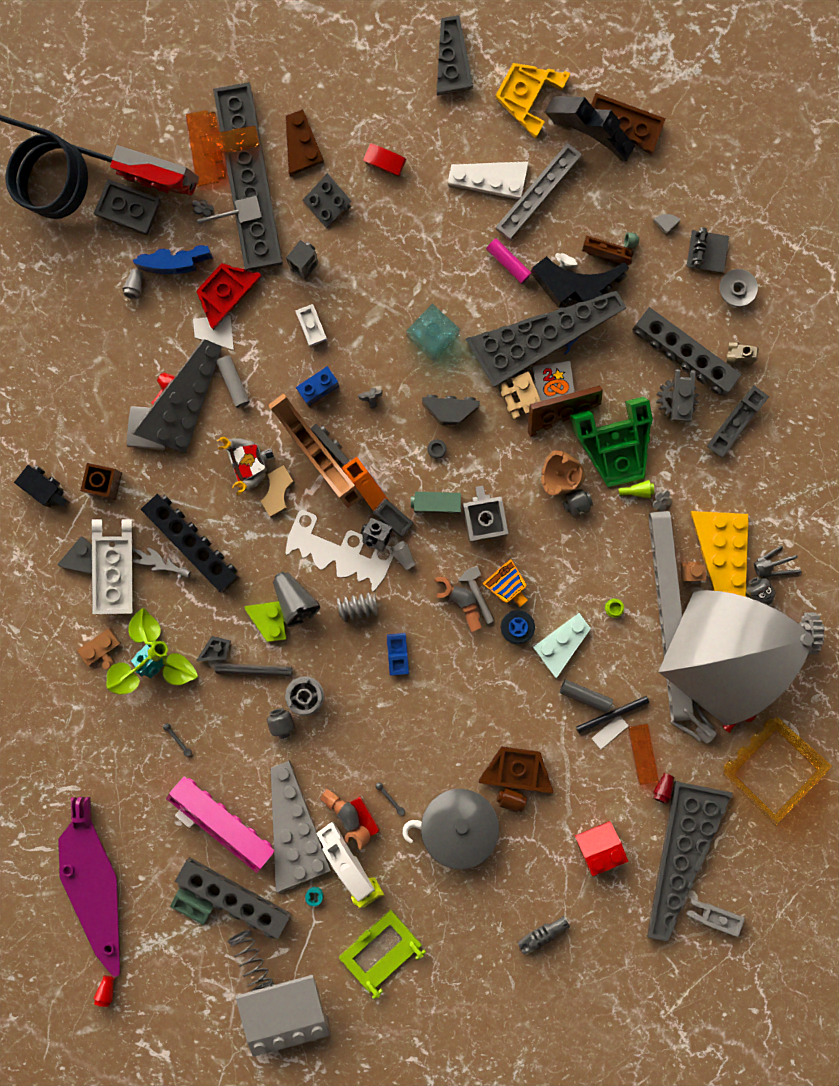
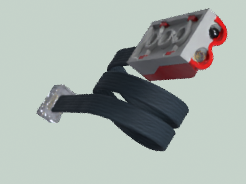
M0 115V121L39 133V135L26 139L15 149L7 164L5 181L7 190L16 203L43 217L51 219L65 218L74 213L81 205L88 186V170L82 154L110 162V168L116 170V175L123 177L126 181L132 183L136 181L144 187H154L165 194H168L170 191L191 196L198 183L199 176L187 167L116 145L114 155L110 157L70 144L49 130ZM63 149L67 159V178L64 188L52 203L36 207L32 204L28 195L30 172L35 163L44 154L51 150Z

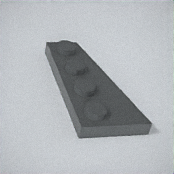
M459 15L441 18L436 96L473 89Z

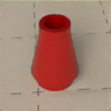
M103 975L102 981L93 997L95 999L94 1005L110 1007V1003L113 1002L115 977Z

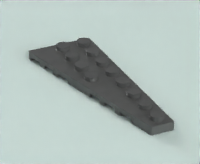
M615 291L592 300L576 303L575 305L560 308L547 314L544 313L515 324L468 337L466 341L495 388L500 383L505 382L622 312L627 307L618 292Z
M679 781L674 782L647 932L648 938L663 941L669 940L677 922L678 914L685 904L686 896L693 886L695 876L702 866L710 848L711 840L717 832L720 820L726 812L730 798H732V792Z

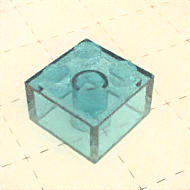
M431 304L406 330V336L432 361H435L460 334V328L434 304Z

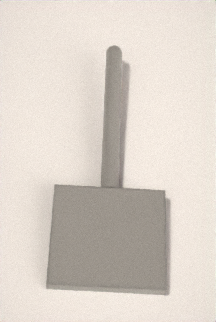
M257 196L235 201L237 210L198 219L197 223L238 214L240 223L262 218Z

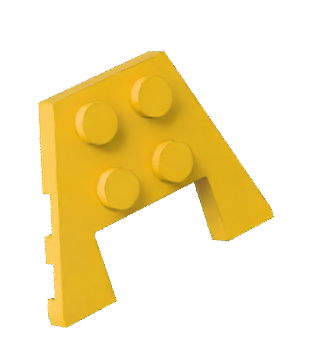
M513 63L497 91L495 99L537 139L545 121L528 113L545 82L562 91L571 73L565 71L564 73L554 72L555 70L536 69L534 66Z

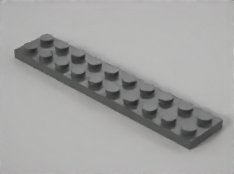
M250 82L214 88L213 92L234 210H237L235 201L257 196L262 218L240 223L238 214H235L245 270L249 271L283 265Z

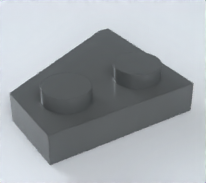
M81 536L57 565L92 574V544Z

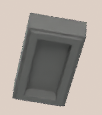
M386 498L372 512L385 524L392 526V530L401 538L414 524Z

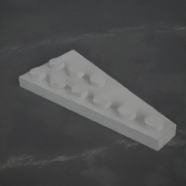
M290 760L271 767L276 892L331 871Z

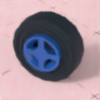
M511 611L501 621V633L510 643L524 644L534 635V620L525 611Z

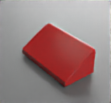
M359 796L349 802L358 812L360 826L365 827L369 831L370 836L378 833L380 828L362 797Z

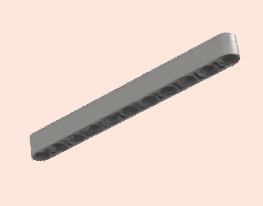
M669 511L649 513V528L664 658L682 619L672 521ZM666 679L672 722L691 720L684 712V709H687L693 715L691 698Z

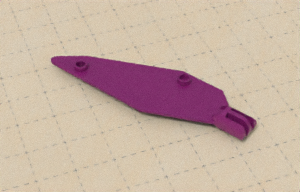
M71 797V823L58 839L60 880L95 955L110 974L116 977L120 974L117 876L91 821V797Z

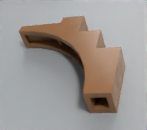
M284 393L268 405L344 505L350 508L363 498L353 482L325 449Z

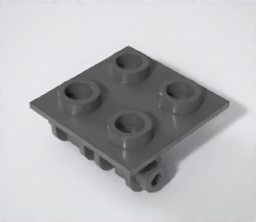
M328 173L303 199L305 204L326 228L344 209L345 211L351 208L350 203L352 202Z
M699 228V231L692 230L686 267L724 273L729 236L708 233L707 228Z

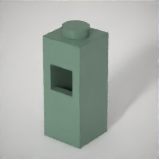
M415 492V496H411V508H414V513L460 514L461 493Z

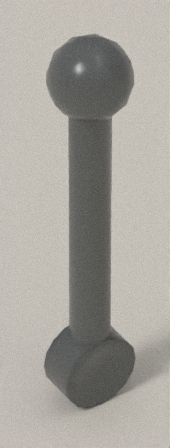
M165 723L163 729L168 731L184 750V755L190 756L192 753L191 749L186 748L171 730L170 724Z
M378 782L375 786L376 789L386 796L397 809L399 815H403L405 813L404 808L399 807L383 788V784Z

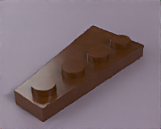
M595 93L591 103L593 108L612 110L621 121L619 126L629 139L652 155L666 118Z

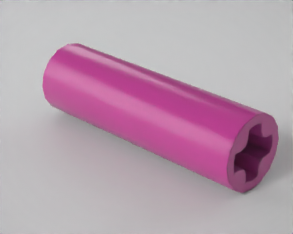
M497 238L487 246L486 250L521 284L531 276L532 273Z

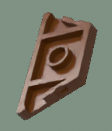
M501 746L479 778V783L553 793L540 751Z

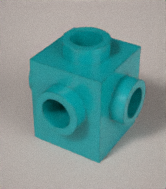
M146 644L131 660L135 667L148 657L150 645ZM162 658L159 661L150 659L136 673L142 677L145 675L152 678L164 666Z

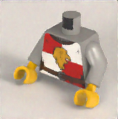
M219 438L217 442H223L224 446H220L218 449L227 450L237 478V482L232 488H240L236 495L242 494L244 490L247 491L257 487L268 471L265 462L275 459L272 448L261 452L258 444H255L253 441L240 438Z

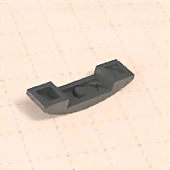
M753 386L723 422L706 447L722 458L769 396L756 386Z

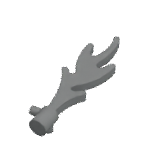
M132 548L133 552L142 556L141 560L132 559V561L142 565H156L151 569L152 571H175L179 573L178 579H181L182 576L189 578L191 571L175 566L169 558H167L168 564L165 565L160 554L151 548H147L151 553L150 556L138 549Z

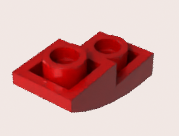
M371 143L363 159L366 164L381 168L383 171L396 176H400L407 160L399 154Z

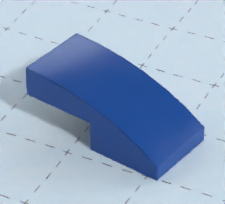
M406 633L387 634L390 675L409 674Z

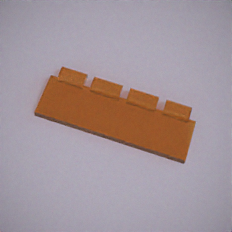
M208 110L186 114L194 171L199 176L197 187L219 183V180L225 179L226 176L224 164H216L223 162L221 146H215L220 144L218 128H213L218 126L216 113L208 112Z

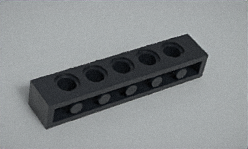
M157 493L140 510L220 593H224L239 578L236 574L238 570L231 563L229 565L223 560L225 558L219 550L214 551L210 547L212 543L205 536L201 537L197 533L199 529L192 522L188 524L184 520L186 516L178 508L175 510L171 506L173 502L165 494L161 496ZM164 510H168L170 513L169 517L163 520L161 514ZM181 523L183 526L182 531L175 533L174 527ZM191 537L196 539V544L193 547H189L187 544L188 539ZM203 551H208L209 558L206 561H202L200 558ZM220 564L222 572L216 575L213 571L214 567Z

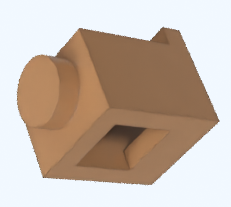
M701 562L681 563L682 582L706 581V565H701Z

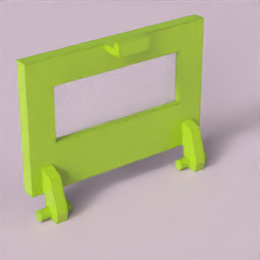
M389 910L369 930H366L359 936V939L339 956V959L369 993L372 992L374 994L372 998L375 1000L383 993L382 989L379 991L376 989L383 980L414 952L417 954L415 958L419 960L424 956L426 950L424 949L422 952L419 950L422 944L396 914Z

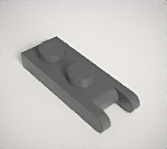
M675 369L672 421H692L695 370H691L690 377H680V369Z
M315 424L310 428L343 466L350 462L341 451L343 447L336 440L332 441L328 437L330 433L323 425L319 427Z

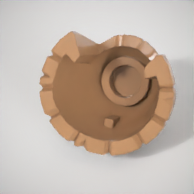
M552 451L543 464L541 482L544 485V490L550 495L556 496L570 493L580 488L585 481L586 475L581 463L564 451Z

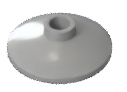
M734 269L727 272L721 279L719 287L722 298L728 304L737 307L745 306L752 302L758 291L755 277L743 269ZM734 287H738L740 292H735Z

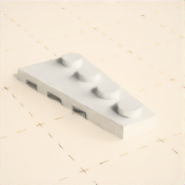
M528 162L451 165L448 185L519 200L522 196Z

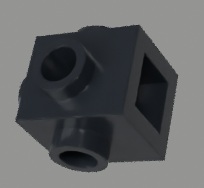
M371 518L368 524L365 523L362 527V543H365L370 548L384 551L392 537V526L385 524L381 520Z

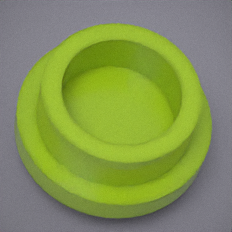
M610 599L605 604V612L612 618L620 617L624 612V604L619 599Z

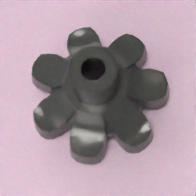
M372 388L370 392H363L358 397L362 401H368L370 408L377 407L376 399L382 396L383 391H376V388Z

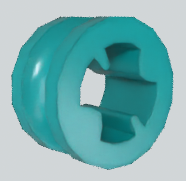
M316 886L309 888L305 895L307 904L313 907L318 906L323 900V891ZM311 892L319 894L317 901L310 899Z

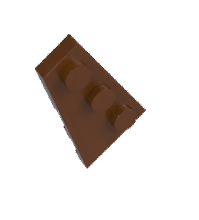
M302 109L287 115L289 176L322 164L324 160L304 110Z

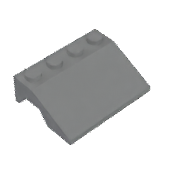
M313 975L236 996L247 1044L253 1057L330 1036L328 1015L325 1016L320 993Z

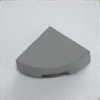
M663 214L656 217L653 222L667 234L680 222V219L671 214Z

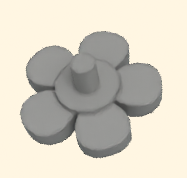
M667 490L663 491V493L657 492L653 507L660 512L665 511L672 502V499L669 498L670 492Z

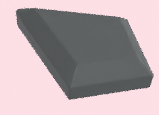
M211 636L197 658V662L227 659L231 640Z

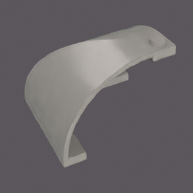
M695 591L691 596L658 672L724 725L735 724L749 719L767 708L788 688L802 668L814 637L785 614L759 601L728 592Z

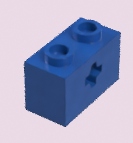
M327 366L296 386V389L309 407L338 388L339 383Z

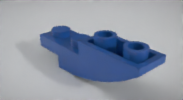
M198 245L190 251H178L176 255H173L170 249H158L153 254L139 255L136 259H133V263L138 269L151 273L182 274L197 271L195 263L212 259L213 257L208 245Z

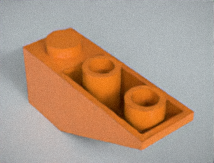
M357 456L341 468L373 511L384 498L388 500Z

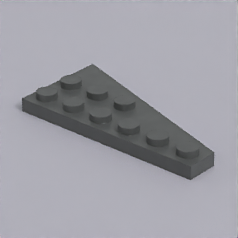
M202 339L189 356L188 361L177 372L178 374L170 381L154 402L152 408L141 419L142 421L131 434L186 453L222 346Z

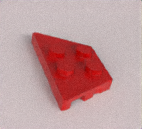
M221 263L196 290L209 325L213 330L261 279L260 273L245 271V269L234 268Z

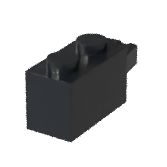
M27 465L14 481L17 486L43 506L50 508L51 505L54 506L57 503L61 507L66 508L70 503L62 496L64 489L59 486L60 482L52 476L50 478L44 475L45 471L37 465L35 467Z

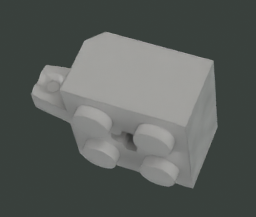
M483 486L475 487L477 497L472 498L473 502L463 503L469 543L507 536L508 528L502 498H490V495H485ZM483 515H486V518H490L487 524L480 520L483 518Z

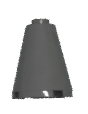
M280 572L274 577L273 585L284 621L288 627L303 623L302 619L307 616L310 619L320 610L319 603L290 573Z

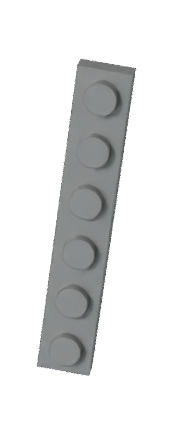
M567 143L496 226V230L510 241L581 158L582 154Z

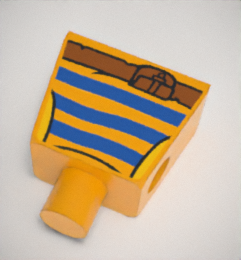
M511 559L482 583L484 587L505 604L513 599L521 607L528 601L521 592L527 585Z

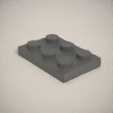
M107 179L94 214L97 217L148 235L161 204V199Z

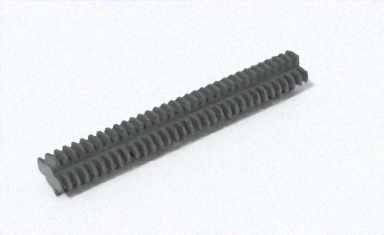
M218 663L214 665L215 673L292 676V666L291 668L290 666H286V668L285 666L280 667V665L279 667L278 665L276 667L275 665L274 667L273 665L272 667L270 665L269 667L268 665L267 667L262 665L261 667V665L256 666V664L255 666L254 664L252 666L251 664L250 666L249 664L248 666L246 664L245 666L244 664L239 666L238 664L237 666V664L230 665V663L228 665L227 663L226 665L225 663L224 665L223 663L221 665L220 663L219 665Z

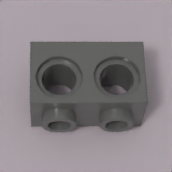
M301 240L286 257L290 269L304 280L319 263L315 247L309 242L304 243Z

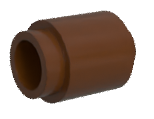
M504 788L503 791L500 790L496 802H499V807L516 813L518 811L523 812L527 801L523 794Z

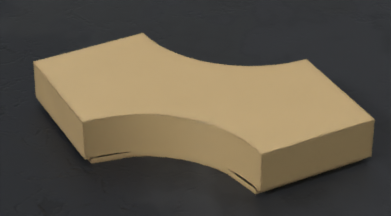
M284 465L267 474L270 481L269 491L260 501L270 517L287 508L285 493L294 481Z

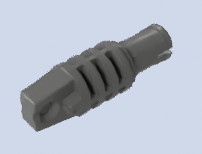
M562 916L553 923H545L543 926L538 927V929L528 933L517 942L524 955L535 951L546 943L548 944L551 940L553 941L556 938L555 935L570 928V925L566 918Z

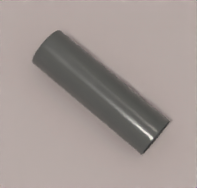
M566 679L559 692L562 695L606 713L609 712L613 702L612 698Z

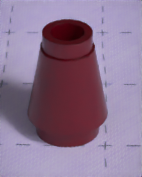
M663 773L653 791V799L668 804L672 798L674 776Z

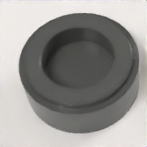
M439 439L432 440L427 448L429 456L434 459L442 458L446 453L445 443Z

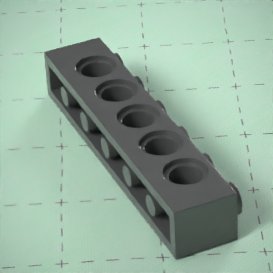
M648 307L633 328L639 338L648 340L654 349L663 351L669 360L678 362L684 371L690 373L691 370H695L696 379L702 384L706 383L712 387L711 390L717 395H726L742 375L650 307ZM651 327H656L659 330V334H653ZM667 338H670L674 341L673 346L667 344ZM681 350H687L689 357L683 356ZM697 361H702L705 367H698ZM712 372H717L720 375V379H714Z
M191 857L185 861L174 881L178 883V887L182 890L194 892L197 898L212 902L213 907L230 912L229 915L231 917L246 921L249 927L264 931L263 934L271 939H274V937L276 939L279 938L291 915L288 911ZM194 876L201 877L203 883L201 885L196 884ZM211 886H217L220 893H212ZM228 896H235L237 899V903H230L228 901ZM245 906H253L254 912H246ZM262 915H269L271 917V922H264L262 920Z

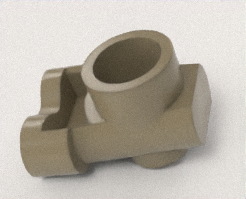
M729 342L727 364H736L737 362H743L747 365L753 364L758 359L759 348L750 345H740L739 342Z

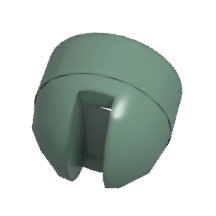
M627 232L624 238V246L626 248L636 247L639 244V236L635 233Z

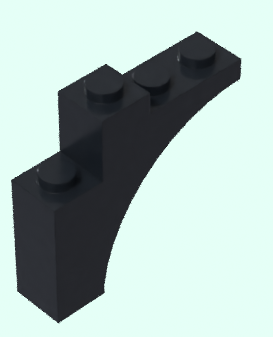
M553 96L545 110V114L554 124L576 129L592 137L613 152L620 161H627L635 148L634 143L620 128L621 121L613 111L594 109L585 97Z
M546 256L532 267L531 275L559 308L562 304L564 306L568 305L574 298L580 303L602 296V293L603 295L612 289L611 285L616 281L620 283L627 277L626 273L629 267L624 262L607 272L579 274L559 267Z

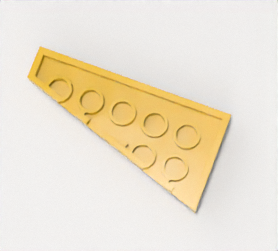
M690 511L706 570L712 583V590L746 597L748 514Z

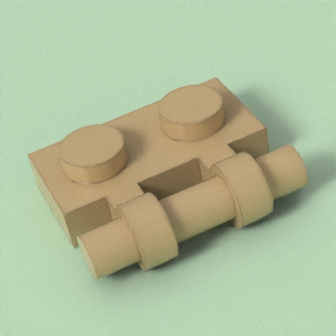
M529 371L512 378L513 387L509 388L507 382L499 384L502 390L501 395L503 398L505 397L508 405L507 410L512 414L513 419L520 417L518 410L523 408L527 415L529 414L530 404L541 401ZM517 393L520 402L515 403L512 394Z

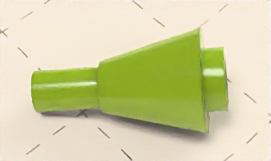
M650 480L631 487L619 488V496L632 495L651 499V495H655L654 483H650Z

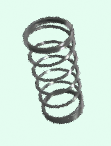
M245 930L228 940L230 947L250 940L254 942L242 952L234 955V957L253 950H258V952L238 967L256 960H262V962L255 969L244 974L243 977L256 971L266 970L262 977L248 984L247 987L263 980L271 981L258 985L251 992L265 986H273L272 978H263L268 973V969H258L263 964L264 959H254L260 950L257 948L249 949L255 943V939H245L252 934L251 930Z

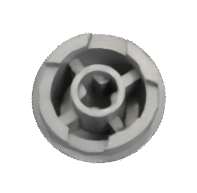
M299 677L288 685L285 700L292 712L301 716H308L321 708L324 701V691L320 683L315 679Z

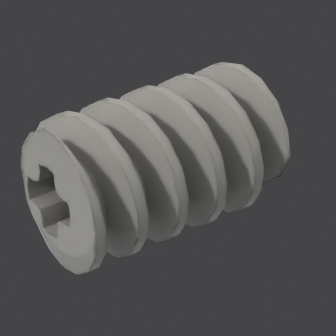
M375 592L374 597L367 593L366 599H364L362 594H359V600H356L353 595L350 602L347 597H344L343 603L337 598L339 616L344 621H347L348 615L352 620H355L356 614L359 619L363 617V613L370 617L371 611L375 616L378 615Z

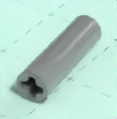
M231 356L218 359V367L235 407L240 408L249 404L250 401Z

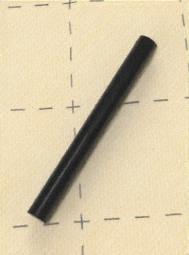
M644 696L578 725L576 729L580 734L649 703L647 696Z

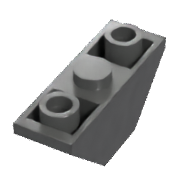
M427 395L422 397V405L439 424L460 425L480 405V401H476V398L465 397L464 400L457 399L455 396L438 398L437 395Z

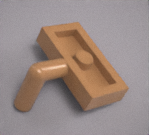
M108 628L77 651L87 666L102 658L104 661L102 667L109 669L115 663L108 653L121 645L111 628Z

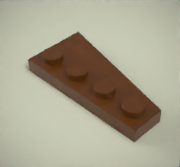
M599 385L530 404L528 434L530 437L537 435L536 431L543 428L545 430L550 429L552 424L560 420L565 422L570 419L572 414L588 411L601 405L602 388Z

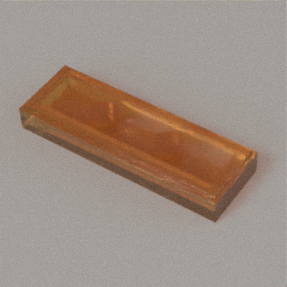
M255 125L200 136L204 157L260 146Z
M648 724L629 726L628 731L639 785L659 782Z

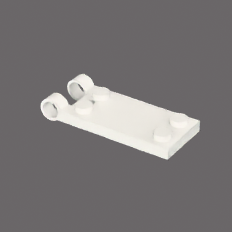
M92 519L93 614L133 613L132 519H122V537H102V519ZM114 542L115 546L110 547L109 543Z

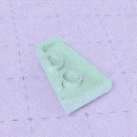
M578 613L533 646V649L553 676L557 678L591 628L581 614Z

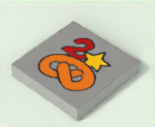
M570 361L532 366L534 384L541 401L575 392Z

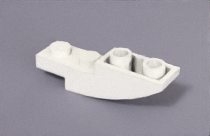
M331 822L320 830L317 835L324 846L322 848L323 852L354 898L360 902L374 892L375 889L357 857L352 855L336 824Z

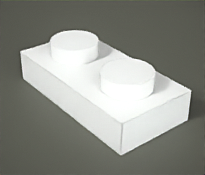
M311 304L296 310L309 347L327 341L314 305Z

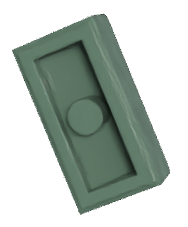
M181 888L176 893L170 906L202 925H205L214 908L212 902L201 900L195 896L194 892L190 890L185 891Z

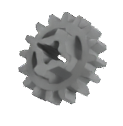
M816 612L804 613V616H801L802 622H799V625L814 637L808 654H818L821 651V645L824 643L825 628L822 620H820V615H817Z

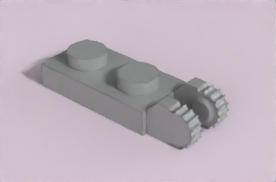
M695 899L691 900V904L703 908L704 912L703 915H700L692 910H688L686 915L699 920L703 924L739 937L745 920L743 916L709 903L705 904Z

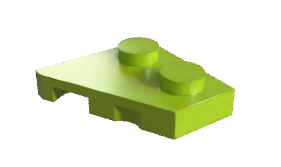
M279 601L244 606L246 612L267 642L287 639L285 622Z

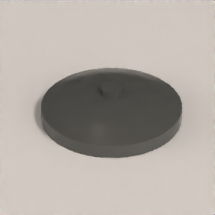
M453 789L438 795L427 806L421 821V837L427 852L438 863L452 869H468L484 862L495 849L499 837V822L493 807L483 796L466 789Z

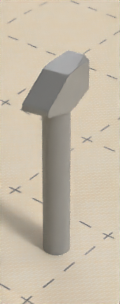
M478 566L466 570L458 581L468 582L486 623L489 624L494 620L475 581L476 578L482 576Z

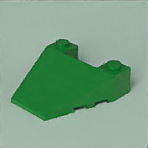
M645 397L625 401L628 420L596 427L594 415L590 411L570 415L574 435L607 487L645 478L648 456L647 448L650 442L649 434L653 421L650 401Z

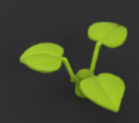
M142 608L132 617L128 632L130 638L135 643L144 641L145 644L151 645L148 649V657L133 670H131L128 664L122 662L112 665L107 672L106 688L108 691L118 695L133 692L140 683L139 677L134 673L150 659L159 661L162 658V663L165 665L162 671L163 677L172 685L185 684L196 679L198 675L193 665L184 656L177 653H172L168 656L167 645L162 641H155L161 632L159 623L145 608Z

